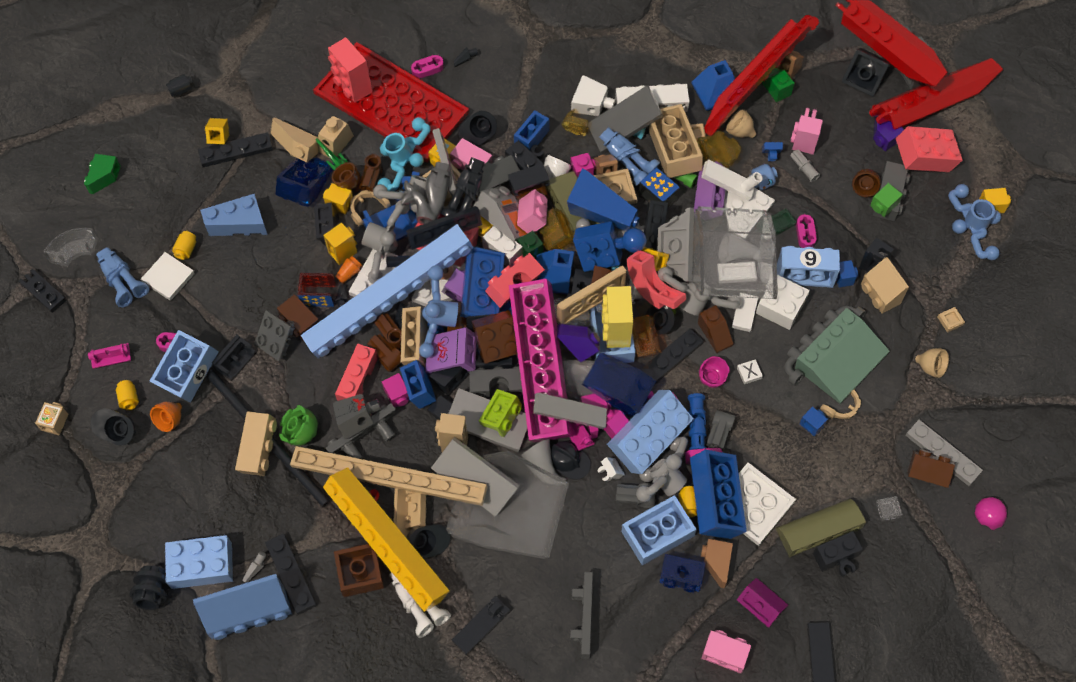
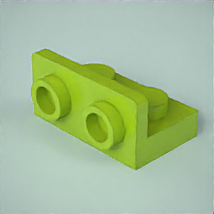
M497 389L479 419L480 425L496 430L500 436L505 437L506 433L510 431L515 417L521 412L522 404L517 395Z

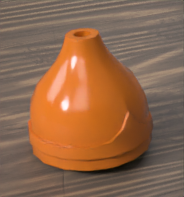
M161 402L151 409L150 418L159 430L169 432L180 423L182 406L180 403Z

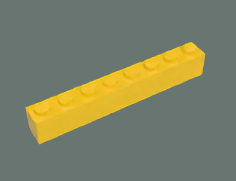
M347 467L330 475L323 486L327 494L347 516L421 609L425 612L439 604L449 593V589L351 470Z

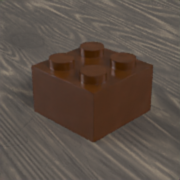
M509 310L472 321L478 348L484 363L518 354L513 316Z
M369 544L334 551L340 590L343 597L384 589L379 558Z

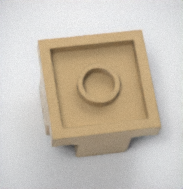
M628 169L595 175L598 180L629 204L637 203V197Z

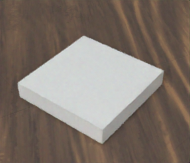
M164 252L141 278V281L171 301L195 273L192 269Z

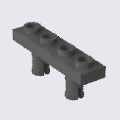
M391 403L387 406L386 404L382 405L381 410L376 411L377 413L372 416L374 423L347 439L344 436L339 439H332L327 443L326 452L338 454L344 451L348 457L363 459L354 442L373 429H377L386 442L394 438L395 433L386 421L396 414V409Z

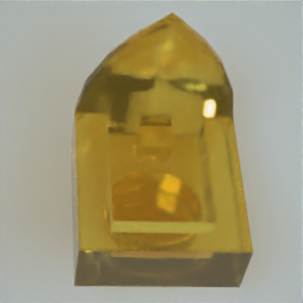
M572 109L563 120V128L573 134L586 136L588 120L574 117L575 109Z

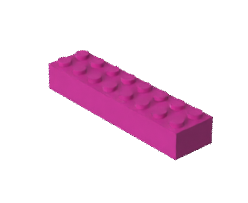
M541 279L509 285L529 440L540 442L546 439L553 440L572 437L571 422L534 414L535 394L538 392L567 399L560 342L557 337V320L552 283L548 279Z

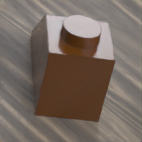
M716 305L699 313L698 325L716 353L733 346L727 322Z

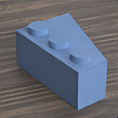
M254 194L200 210L209 236L250 235V233L268 235Z

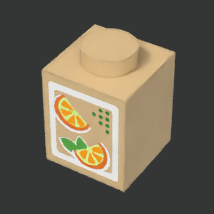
M44 402L35 424L41 431L60 435L68 413L65 411L64 406L59 403L53 402L49 404Z

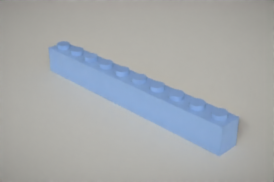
M456 224L304 332L301 337L317 358L327 355L332 348L344 343L350 335L358 333L367 323L375 321L381 313L389 311L395 303L406 299L409 293L420 289L430 279L428 271L432 266H440L442 270L448 268L461 256L469 254L474 247L458 224Z

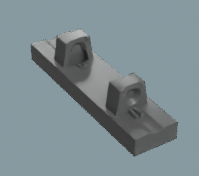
M584 572L583 589H572V600H580L583 604L581 630H570V641H581V659H589L593 572Z

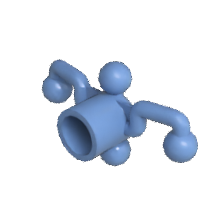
M959 184L954 190L949 192L948 197L954 208L962 212L965 221L957 219L953 222L952 229L957 234L964 233L967 228L970 229L973 234L971 236V243L977 257L995 260L999 257V249L995 246H989L983 251L979 239L987 235V227L990 223L997 224L1000 222L1001 213L995 210L991 202L984 199L976 200L973 204L966 203L961 205L958 198L967 197L969 188L967 185Z
M432 266L428 271V276L431 279L433 299L422 310L423 318L430 324L425 342L419 348V353L424 358H429L434 354L432 342L437 331V325L455 327L457 321L458 302L441 300L439 280L443 277V270L440 266Z

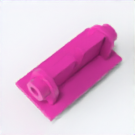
M129 343L91 350L88 353V357L92 362V368L131 361Z
M571 422L572 437L570 439L576 449L579 451L594 445L592 436L588 434L584 425Z

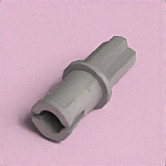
M794 150L790 156L799 166V170L803 171L811 182L816 181L820 177V174L811 165V161L807 160L800 150Z

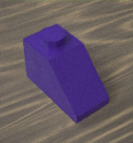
M879 115L875 117L873 139L877 146L886 152L897 144L896 138L904 129L900 127L894 130L891 121L878 124L876 119Z
M559 324L557 326V337L580 362L600 351V338L597 333L592 332L588 327Z

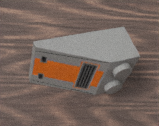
M499 186L481 191L474 206L479 208L480 215L513 242L527 234L517 226L519 203L508 188Z

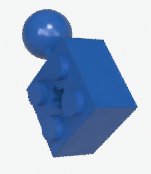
M612 221L576 228L573 238L584 272L594 270V266L607 268L620 265L622 248L635 253L643 250L647 241L644 232L637 228L629 229L624 233L623 237L617 238Z

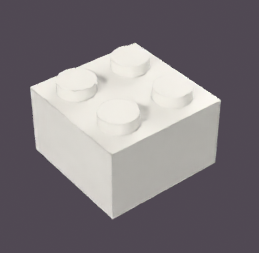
M775 274L758 304L756 314L790 330L804 306L810 290Z

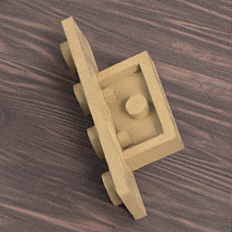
M395 488L394 524L405 537H407L411 529L426 525V494Z

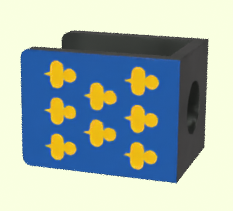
M657 167L640 181L639 195L647 202L648 200L667 202L668 209L677 201L674 193L679 190V186Z

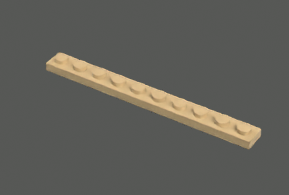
M298 446L295 447L290 462L293 468L328 475L348 467L356 478L362 482L483 506L487 491V484Z

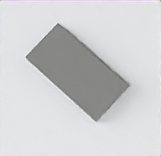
M458 388L449 414L466 417L468 434L519 452L527 430L526 414L520 412L515 417L510 431L506 433L505 437H502L498 431L482 426L479 423V419L490 400Z
M455 437L431 467L432 470L442 476L487 484L482 507L495 517L519 487L516 482Z

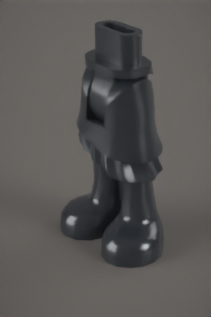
M471 157L469 164L465 165L464 170L456 181L457 184L455 186L457 188L449 205L442 208L440 214L448 216L457 213V208L463 194H465V198L458 212L471 207L472 201H476V195L479 196V189L483 178L481 173H484L482 169L485 162Z

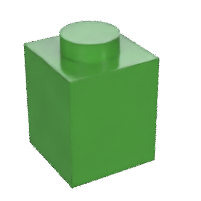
M888 183L873 197L870 206L876 213L885 217L899 204L903 194Z

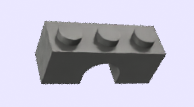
M519 366L512 369L496 367L488 370L476 368L473 371H469L470 393L490 399L491 388L496 384H503L507 386L509 393L517 395V397H523Z

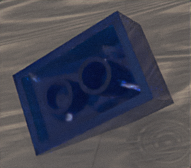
M313 157L308 162L296 158L277 176L275 195L298 203L301 206L309 207L317 199L333 169L325 160Z
M600 352L582 385L616 409L621 410L628 417H631L640 412L656 380L640 369Z

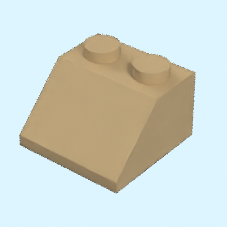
M888 257L884 258L864 275L861 283L863 291L870 296L874 307L879 309L881 313L900 305L909 288Z

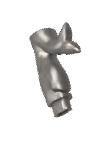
M436 162L435 168H432L431 173L428 175L425 185L427 202L424 196L406 180L404 182L406 194L401 200V205L415 202L417 205L416 220L421 224H426L439 218L446 200L449 177L451 175L449 173L450 166L447 164Z

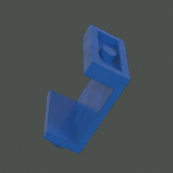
M395 205L369 216L366 210L363 211L364 219L362 221L365 228H367L369 222L387 228V221L393 213ZM411 207L408 213L400 214L395 222L393 231L396 234V241L407 237L406 230L414 228L418 223Z

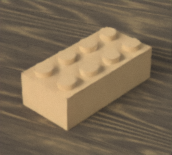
M682 104L661 108L663 117L648 125L647 128L665 175L671 178L702 171L703 155Z

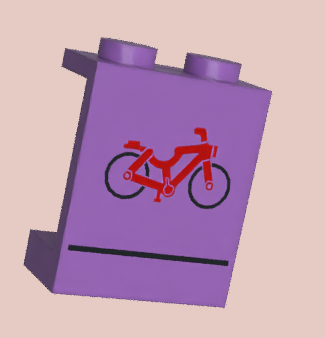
M461 328L434 335L432 342L434 354L426 358L425 372L431 374L435 371L458 366L467 371L475 370L477 341L475 333L468 328Z

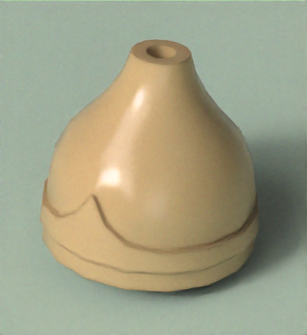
M745 110L738 111L728 122L726 130L735 137L753 138L756 135L753 120Z
M933 348L917 355L915 361L922 367L925 373L939 378L947 370L949 356L946 350Z

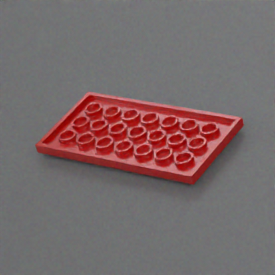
M356 42L353 46L367 61L372 93L355 103L351 98L348 99L345 96L341 86L338 87L333 80L334 74L330 71L313 89L314 94L384 137L391 133H400L404 138H417L421 131H415L412 128V121L417 117H421L430 126L431 130L425 140L420 145L415 146L413 154L420 153L424 161L428 162L430 160L429 151L436 144L433 130L439 128L444 139L447 140L469 114V108Z

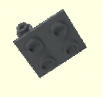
M265 310L254 345L277 361H280L287 354L286 351L290 345V342L287 340L292 339L289 335L293 334L295 323L292 321H287L286 323L268 310Z

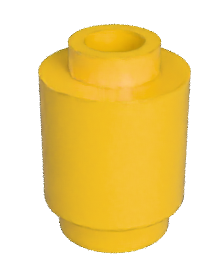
M183 231L182 234H179L172 249L174 256L181 260L188 259L196 245V236L188 231Z
M130 380L120 381L116 388L119 407L124 410H132L139 403L136 387Z
M694 486L682 487L678 494L679 503L689 518L697 516Z

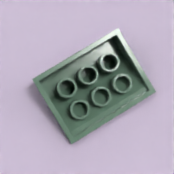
M846 308L797 358L795 369L803 372L806 378L841 404L890 351L860 317Z

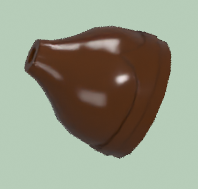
M346 162L334 170L332 181L338 187L356 192L359 190L360 174L353 163Z
M872 169L858 171L852 181L855 193L862 197L875 195L881 185L877 172Z

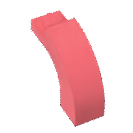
M640 250L627 258L628 272L635 288L651 305L658 309L664 305L675 309L686 300V293L671 288L660 280L655 270L653 255Z

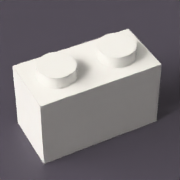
M494 226L482 237L484 249L505 253V266H514L513 262L521 255L523 256V247L516 241L513 242Z

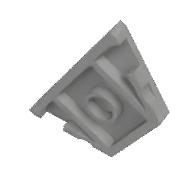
M694 208L685 209L686 212L680 216H675L668 223L658 227V251L669 254L666 267L670 268L674 275L683 278L684 281L692 282Z

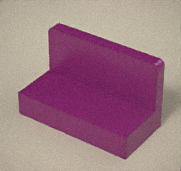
M757 578L744 589L737 599L739 603L768 628L788 606L786 602Z

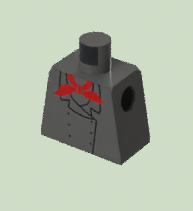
M362 394L333 403L337 426L345 439L371 426L374 423L372 413L381 410L377 398L367 402Z

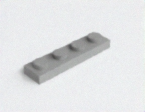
M920 420L905 435L921 449L930 451L932 456L939 457V455H945L950 457L951 461L955 464L953 474L968 486L983 471Z

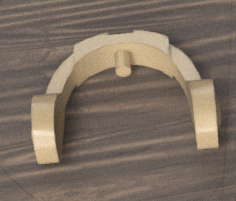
M368 190L361 191L350 201L353 221L359 227L363 225L362 219L355 211V206L359 201L363 203L364 198L373 197L385 208L391 206L389 200L386 198L378 199L374 196L373 192Z
M853 390L850 394L854 399L855 406L849 405L848 407L853 411L842 414L827 405H822L819 410L829 418L850 419L860 408L861 400L857 392Z

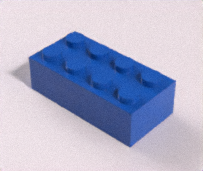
M705 449L690 457L699 533L701 535L732 539L747 532L736 455Z

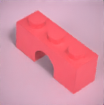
M530 253L525 257L522 255L513 262L514 266L510 267L508 265L501 271L502 275L500 277L494 276L488 282L489 286L485 292L499 308L510 301L509 285L514 284L513 280H518L521 283L535 281L544 272L545 269Z
M357 344L336 390L335 396L337 401L363 394L364 379L367 374L371 375L378 360L375 349Z

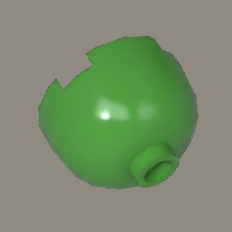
M297 405V408L294 410L289 409L280 422V426L283 428L282 434H279L282 441L291 445H306L317 433L318 423L315 415L309 409Z

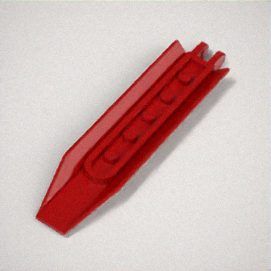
M846 0L851 3L847 9L841 3L835 5L844 12L841 24L909 79L936 87L948 73L930 46L872 1Z
M805 15L798 23L792 19L787 22L717 98L704 127L705 134L712 136L761 82L765 81L769 74L781 64V61L793 51L794 47L804 40L806 34L816 28L819 23L817 17Z
M990 58L945 75L936 87L923 84L873 105L869 114L873 117L879 115L876 119L878 124L891 121L893 129H898L979 94L1003 68Z

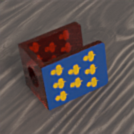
M300 273L298 286L299 300L305 306L334 307L331 293H305L306 287H336L334 275L332 273Z

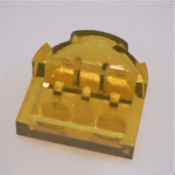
M717 131L714 136L699 137L697 139L698 146L705 160L718 161L725 168L731 167L740 153L738 142L734 138L729 139L724 136L725 133Z

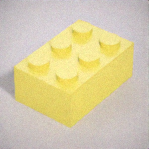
M631 286L607 287L606 294H603L601 312L603 323L602 335L603 341L607 342V348L630 347L633 328Z

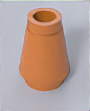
M353 256L349 259L346 258L335 277L344 284L345 281L360 271L362 264Z

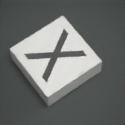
M756 359L737 365V370L744 385L762 379L763 375Z

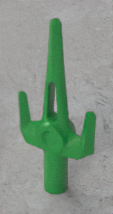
M318 138L315 139L334 163L333 165L328 160L326 161L333 170L341 164L348 162L341 153H338L341 157L339 159Z

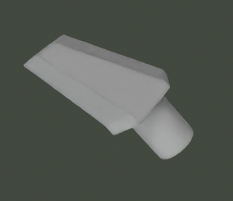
M260 551L257 557L252 560L243 578L244 582H248L263 568V561L266 557L264 552Z

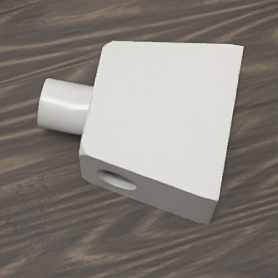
M582 75L571 102V112L599 116L603 107L608 109L614 107L615 99L607 97V86Z

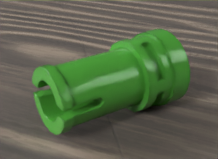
M689 173L673 178L683 182L684 185L692 189L698 180V175Z

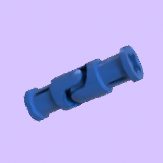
M700 393L688 395V401H690L688 413L693 417V420L689 423V428L691 429L689 431V437L691 438L689 450L707 449L705 447L706 411L703 407L705 395Z

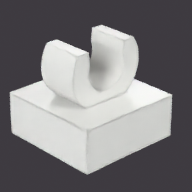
M610 457L601 461L603 466L597 470L599 473L607 471V476L603 478V481H610L612 478L620 479L625 475L616 459Z

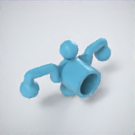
M417 117L412 121V128L415 131H421L417 138H404L400 133H391L380 146L381 154L390 157L392 160L391 168L397 172L393 184H391L388 178H381L378 181L377 185L386 186L388 191H396L399 188L402 177L405 175L404 166L407 162L410 161V164L414 167H420L424 162V158L420 153L413 154L415 146L420 145L431 130L430 126L421 117Z

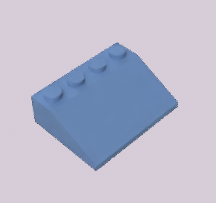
M276 574L193 599L194 606L208 636L215 640L223 639L227 634L233 632H245L247 628L252 626H264L268 621L274 619L276 621L286 619L287 615L292 614L287 592Z

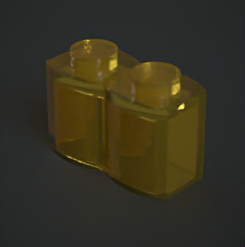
M556 208L547 212L546 225L538 231L543 235L544 246L548 250H561L573 241V235L567 226L563 212Z

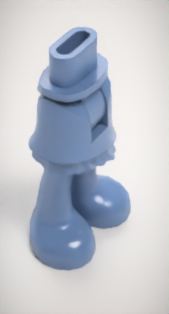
M609 127L599 136L605 142L603 145L607 147L608 151L631 173L636 186L660 164L656 159L652 161L644 159L638 153L640 150L636 149V145ZM631 157L643 171L639 170L629 158Z
M107 247L96 254L107 283H109L110 287H115L117 291L115 302L118 307H126L133 300L131 293L121 282L123 279L127 282L136 298L147 295L149 286L142 281L136 280L131 275L128 264L115 251H111Z

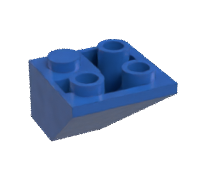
M726 60L708 66L691 82L706 111L713 109L717 98L734 81V75Z
M553 249L538 254L536 260L545 270L536 280L548 279L552 283L553 293L568 295L574 263V251Z

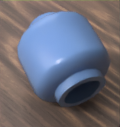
M763 164L752 169L751 175L759 172L763 178L755 188L762 191L775 185V178L778 177V174L774 167L771 168L768 164Z

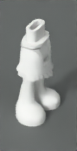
M391 572L392 584L395 586L404 609H407L409 614L413 613L417 620L416 635L419 638L428 635L434 628L433 623ZM436 605L427 610L436 626H441L451 617L449 611L440 609Z

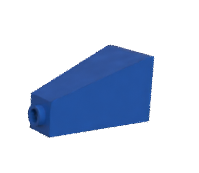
M582 168L567 200L570 214L598 223L612 221L614 228L624 231L633 227L636 228L640 219L637 209L586 169Z

